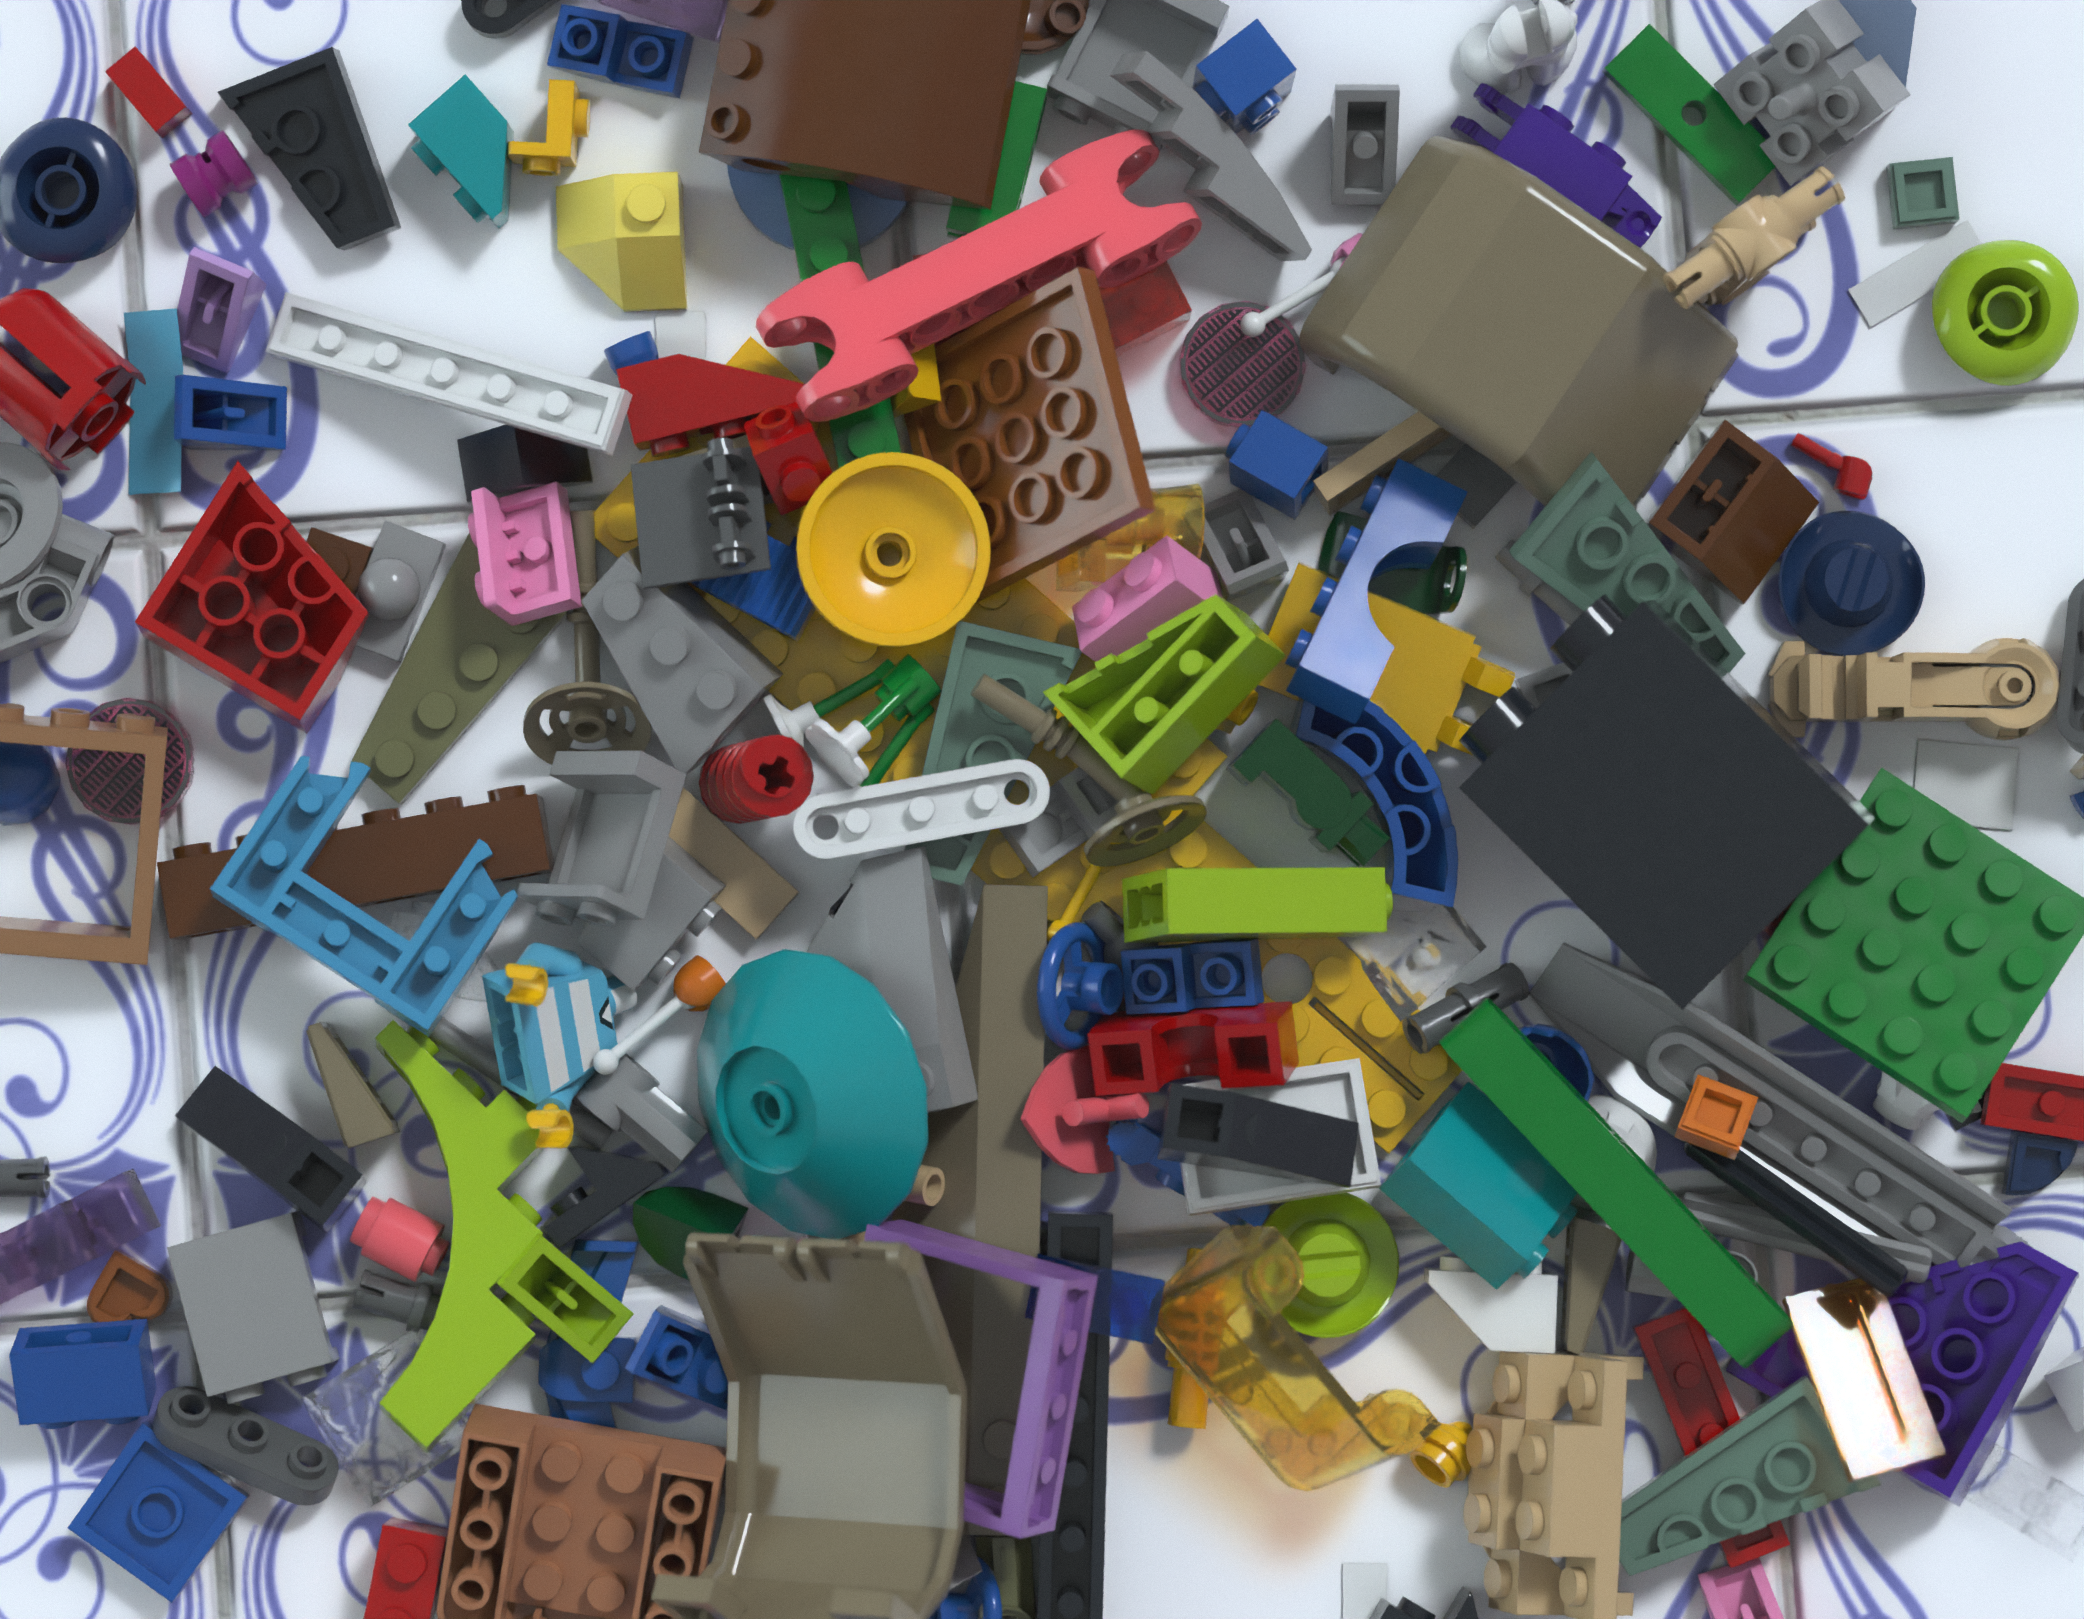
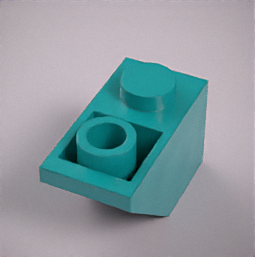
M465 74L408 124L419 139L410 148L435 176L444 169L447 170L461 186L453 194L454 198L477 223L488 216L496 227L500 229L509 220L512 161L507 154L508 142L514 141V131L508 121Z

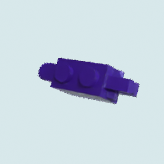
M1484 83L1478 86L1473 93V97L1476 98L1480 106L1508 123L1511 128L1500 141L1483 129L1476 121L1458 115L1450 126L1451 130L1467 143L1484 147L1534 175L1639 248L1647 242L1657 228L1662 216L1628 185L1633 176L1623 169L1626 165L1623 157L1601 142L1595 141L1592 147L1571 133L1574 128L1573 123L1550 106L1543 105L1538 110L1528 103L1525 108H1522L1492 86Z

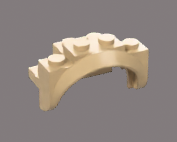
M1500 1351L1499 1365L1494 1371L1492 1381L1495 1400L1486 1414L1474 1413L1473 1430L1470 1431L1467 1438L1466 1454L1471 1470L1468 1474V1496L1463 1509L1464 1523L1468 1530V1543L1483 1546L1490 1558L1484 1570V1587L1489 1596V1608L1515 1615H1564L1575 1619H1617V1616H1633L1634 1593L1618 1591L1627 1379L1643 1380L1644 1357L1595 1352H1580V1355L1570 1351H1555V1353ZM1569 1401L1573 1408L1572 1420H1552L1557 1412ZM1551 1557H1566V1567L1563 1571Z

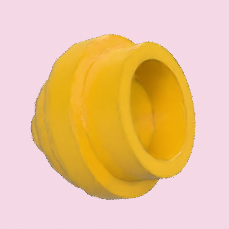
M1455 1421L1450 1424L1437 1423L1423 1428L1415 1437L1416 1447L1410 1453V1459L1415 1468L1429 1481L1444 1488L1450 1487L1455 1480H1464L1471 1470L1466 1454V1443L1468 1435L1472 1430L1471 1425L1467 1422Z

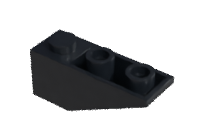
M217 1066L213 1067L175 1115L176 1118L325 1233L330 1230L366 1184L363 1174Z
M1171 1083L1166 1094L1157 1159L1350 1188L1359 1123L1239 1093Z

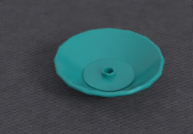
M783 949L743 964L712 999L697 1046L698 1101L718 1160L748 1202L791 1232L827 1239H842L866 1231L867 1224L880 1226L912 1192L928 1145L927 1085L908 1030L874 984L832 956Z

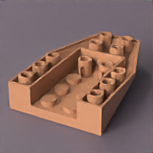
M475 1403L462 1435L436 1610L438 1619H675L651 1599L657 1574L699 1577L708 1567L726 1469V1448Z

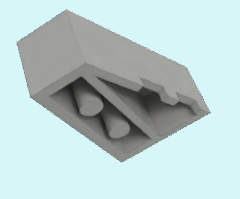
M639 546L622 554L581 600L675 769L685 774H689L704 763L708 756L714 752L783 675L774 664L688 583L644 589Z

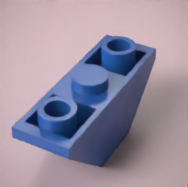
M660 1305L654 1310L625 1369L635 1375L727 1411L728 1380L707 1324Z

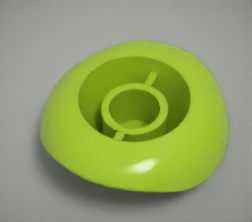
M2018 240L1986 242L1959 254L1946 266L1939 276L1932 297V316L1935 330L1947 354L1959 367L1982 381L2002 386L2023 384L2040 377L2050 370L2067 350L2074 335L2079 314L2077 290L2065 266L2046 249Z
M1340 1193L1287 1201L1276 1209L1263 1224L1257 1236L1253 1250L1252 1267L1254 1281L1260 1297L1276 1318L1286 1326L1302 1334L1320 1338H1335L1363 1329L1382 1313L1396 1287L1399 1273V1254L1395 1237L1383 1216L1365 1200L1349 1193Z

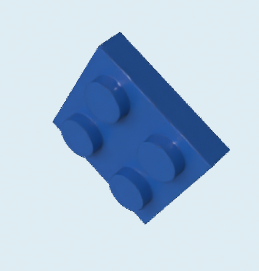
M145 1421L137 1429L67 1528L172 1603L178 1598L250 1497V1494L215 1469L165 1447L155 1436L153 1425Z

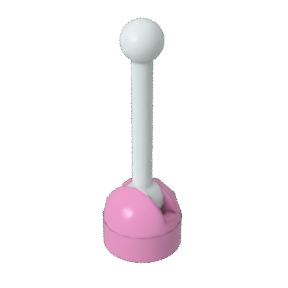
M1358 233L1344 241L1333 252L1329 273L1261 313L1249 312L1245 314L1240 322L1242 332L1249 337L1261 335L1267 323L1327 289L1363 234Z

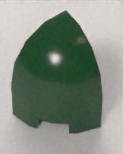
M666 1186L644 1193L633 1203L632 1224L640 1245L658 1265L690 1281L683 1264L686 1254V1241L690 1233L733 1234L739 1237L749 1208L699 1189Z

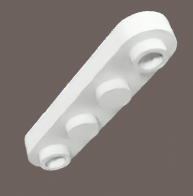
M1022 759L1001 761L813 796L806 800L797 810L793 822V831L797 843L807 854L819 859L839 858L1028 823L1037 818L1046 808L1050 796V787L1046 775L1034 763ZM1021 780L1027 785L1029 796L1023 804L1014 805L1007 801L1004 789L1008 782ZM824 814L833 816L839 825L837 834L828 840L820 839L813 831L815 819Z

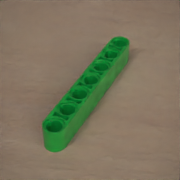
M1486 997L1439 1040L1443 1049L1742 1367L1747 1369L1794 1326L1793 1321L1778 1303L1493 1001Z

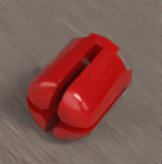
M23 288L0 298V325L71 387L64 396H61L0 342V417L35 447L57 470L69 471L71 469L62 461L76 456L87 447L96 454H99L122 431L135 413L126 404L134 389L135 381L138 379L146 385L145 378L142 372L127 359H123L48 292L39 289Z

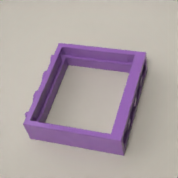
M903 1219L883 1222L880 1226L867 1224L864 1241L905 1242L913 1250H917L921 1254L1039 1288L1005 1494L965 1482L964 1521L1020 1539L1055 1530L1098 1275Z

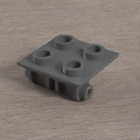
M717 438L707 442L708 451L703 454L631 465L644 589L771 570L761 471L750 446L734 449L732 439Z

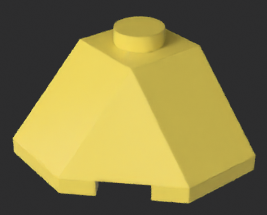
M678 171L611 174L556 186L558 251L584 273L624 312L687 310L683 183Z

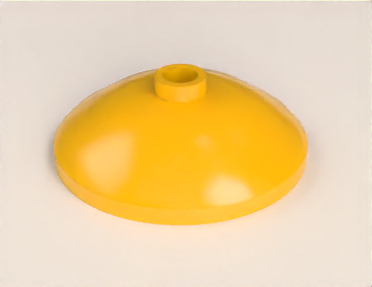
M888 452L867 455L849 462L833 472L816 489L803 511L796 537V562L803 588L816 610L833 627L855 640L881 647L917 645L932 640L951 629L969 612L977 601L984 587L990 565L991 547L988 526L984 514L971 491L957 476L942 465L908 453ZM882 544L894 545L900 554L898 564L894 566L883 565L877 557L878 547Z

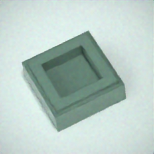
M1953 157L1889 163L1886 166L1893 229L1951 224L1960 220Z

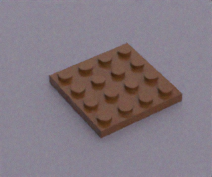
M1077 267L935 347L941 401L906 413L904 418L913 455L932 460L951 471L971 491L984 514L990 536V565L984 587L975 603L1156 511L1095 270Z

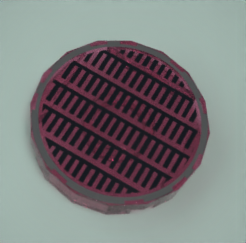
M1250 301L1221 304L1200 316L1185 336L1179 359L1182 388L1193 407L1215 424L1239 428L1242 424H1246L1251 427L1262 410L1278 418L1286 412L1300 393L1306 363L1304 351L1300 346V338L1291 322L1281 315L1267 323L1264 332L1257 337L1246 336L1241 330L1240 322L1245 314L1249 312L1261 313L1268 309L1269 306Z
M126 697L102 703L90 712V721L116 723L117 714L130 713L138 716L155 717V726L168 727L161 819L180 805L193 783L195 758L191 735L175 714L155 702ZM68 748L65 765L70 786L84 807L109 822L129 825L140 824L146 754Z

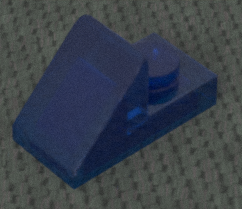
M1037 1253L1038 1259L1098 1275L1088 1334L1093 1332L1153 1344L1165 1279ZM1030 1287L1025 1318L1034 1320L1039 1293L1038 1287Z

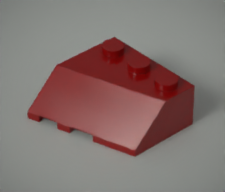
M237 461L137 617L135 624L146 639L307 734L339 684L368 619L369 612L322 557L313 550L294 528L291 521L256 484L240 462Z

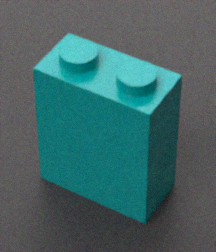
M1469 1081L1436 1113L1379 1187L1383 1193L1496 1290L1515 1272L1525 1279L1539 1265L1549 1251L1541 1243L1548 1234L1553 1239L1557 1237L1578 1212V1209L1570 1203L1577 1194L1576 1190L1498 1107Z

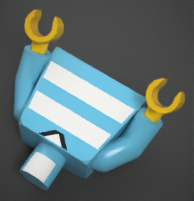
M535 942L527 946L516 964L507 963L503 970L482 975L501 1085L535 1104L538 1103L536 1110H530L526 1116L529 1127L540 1129L539 1136L535 1141L537 1148H567L572 1141L574 1124L569 1113L572 1100L596 1071L593 1066L595 1054L603 1049L611 1050L617 1045L613 1016L636 1007L637 993L636 990L632 991L615 975L606 978L602 970L581 960L574 951Z

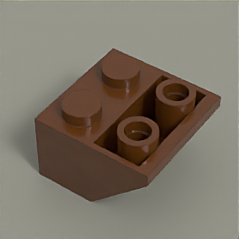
M1724 420L1714 429L1648 518L1646 524L1665 549L1738 603L1744 605L1820 502L1776 456L1730 422Z

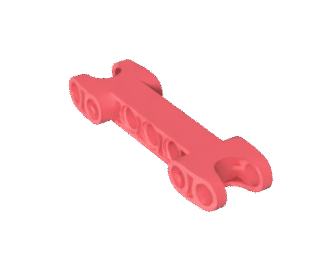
M1142 129L1120 132L1093 141L1058 158L1046 167L1040 175L1039 183L1047 196L871 281L868 280L859 263L845 262L802 281L768 304L756 320V329L766 346L776 348L811 342L820 343L834 352L828 365L819 370L797 393L796 401L804 416L813 422H825L867 409L908 387L918 375L919 369L911 354L993 315L1077 267L1095 270L1099 286L1112 288L1155 269L1187 247L1196 238L1202 226L1199 216L1190 203L1181 202L1163 204L1156 207H1141L1129 202L1123 196L1127 187L1137 181L1159 157L1160 151L1149 132Z

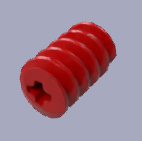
M775 734L719 748L710 754L702 765L698 784L701 798L711 813L723 821L743 824L788 815L798 809L811 793L814 773L812 761L805 748L790 737Z

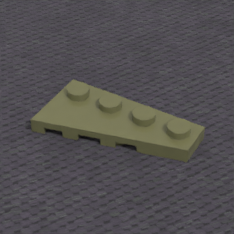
M470 532L351 761L363 763L370 767L371 773L368 778L400 805L408 799L562 623L567 614H569L565 611L511 626L485 608L480 602L475 588V574L480 571L478 548L473 543Z

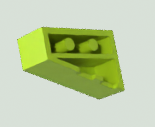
M1217 594L1146 633L1148 639L1116 656L1111 653L1094 663L1095 669L1067 685L1059 682L1043 692L1122 779L1152 795L1286 656L1244 611Z

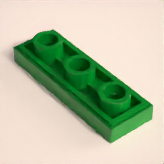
M1650 24L1603 69L1602 72L1736 206L1776 168L1759 146L1766 139L1749 122L1743 125L1721 94ZM1686 107L1696 108L1702 115V123L1696 126L1687 124L1682 117V109Z

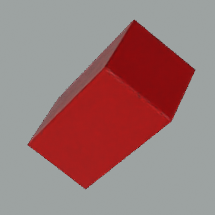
M136 46L105 71L161 138H164L192 114Z

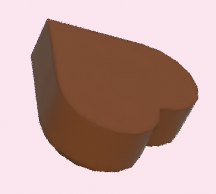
M116 1249L90 1291L87 1299V1312L94 1323L133 1320L134 1318L152 1320L163 1315L169 1309L173 1299L172 1286L169 1280L158 1271L122 1250Z

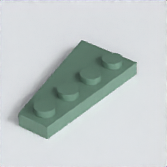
M1592 452L1589 453L1509 550L1516 561L1583 611L1604 594L1627 616L1643 601L1655 600L1728 673L1746 654Z
M959 621L954 635L922 776L1013 759L1027 761L1035 745L1031 741L1032 733L971 696L972 689L979 678L985 673L1046 712L1050 708L1053 709L1055 705L1043 692L1059 682L1066 685L1082 654L1080 649ZM1012 780L1006 784L1004 789L1006 799L1017 780ZM991 830L905 845L904 851L925 846L932 879L963 886Z
M1804 1375L1622 1499L1619 1562L1628 1575L1632 1576L1707 1549L1712 1544L1740 1534L1751 1533L1767 1527V1524L1800 1512L1806 1513L1828 1505L1833 1500L1858 1491L1861 1493L1882 1484L1810 1380Z

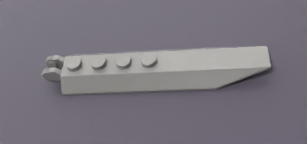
M1565 942L1562 943L1530 990L1529 994L1559 1030L1568 1033L1583 1047L1588 1055L1592 1071L1614 1098L1673 1136L1676 1133L1698 1074L1757 1096L1758 1100L1740 1150L1853 1230L1926 1247L1932 1251L1931 1266L1956 1259L1959 1262L1960 1268L1987 1261L1984 1257L1976 1256L1983 1246L1998 1254L1997 1248L2020 1241L2029 1245L2027 1241L2023 1240L2022 1237H2018L2016 1233L2007 1227L1997 1225L2009 1216L2012 1208L1694 1003L1690 1002L1681 1010L1656 984Z

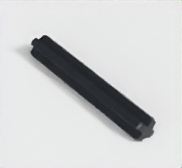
M1685 1143L1683 1149L1688 1157L1884 1296H1893L1906 1280L1908 1275L1906 1266L1739 1149L1736 1159L1732 1160L1691 1143Z

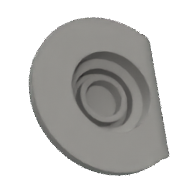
M0 442V589L8 587L25 577L45 557L58 533L63 508L61 488L50 466L32 450L8 442Z

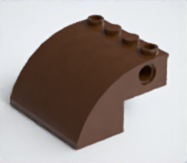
M728 0L699 153L708 155L741 171L845 181L881 199L991 210L1031 0Z

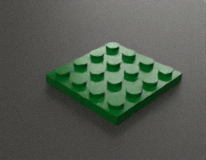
M1881 767L1859 800L1876 818L1795 898L1743 978V981L1963 1123L1972 1112L2083 937L2084 897Z

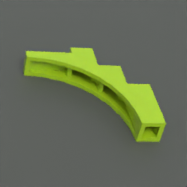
M392 1020L375 1037L376 1048L409 1085L434 1130L449 1177L453 1230L449 1270L435 1318L412 1362L379 1402L380 1409L428 1453L535 1342L536 1334L528 1327L535 1320L533 1315L508 1293L499 1300L493 1292L499 1287L496 1284L533 1238L538 1233L543 1236V1233L536 1227L543 1220L539 1213L517 1193H514L509 1199L501 1193L544 1148H537L535 1144L540 1129L529 1127L526 1119L527 1113L530 1110H536L537 1104L522 1096L515 1100L506 1090H503L485 1107L480 1102L486 1095L485 1092L467 1073L458 1068L451 1075L433 1058L440 1050L428 1036L412 1026L405 1031L398 1023Z

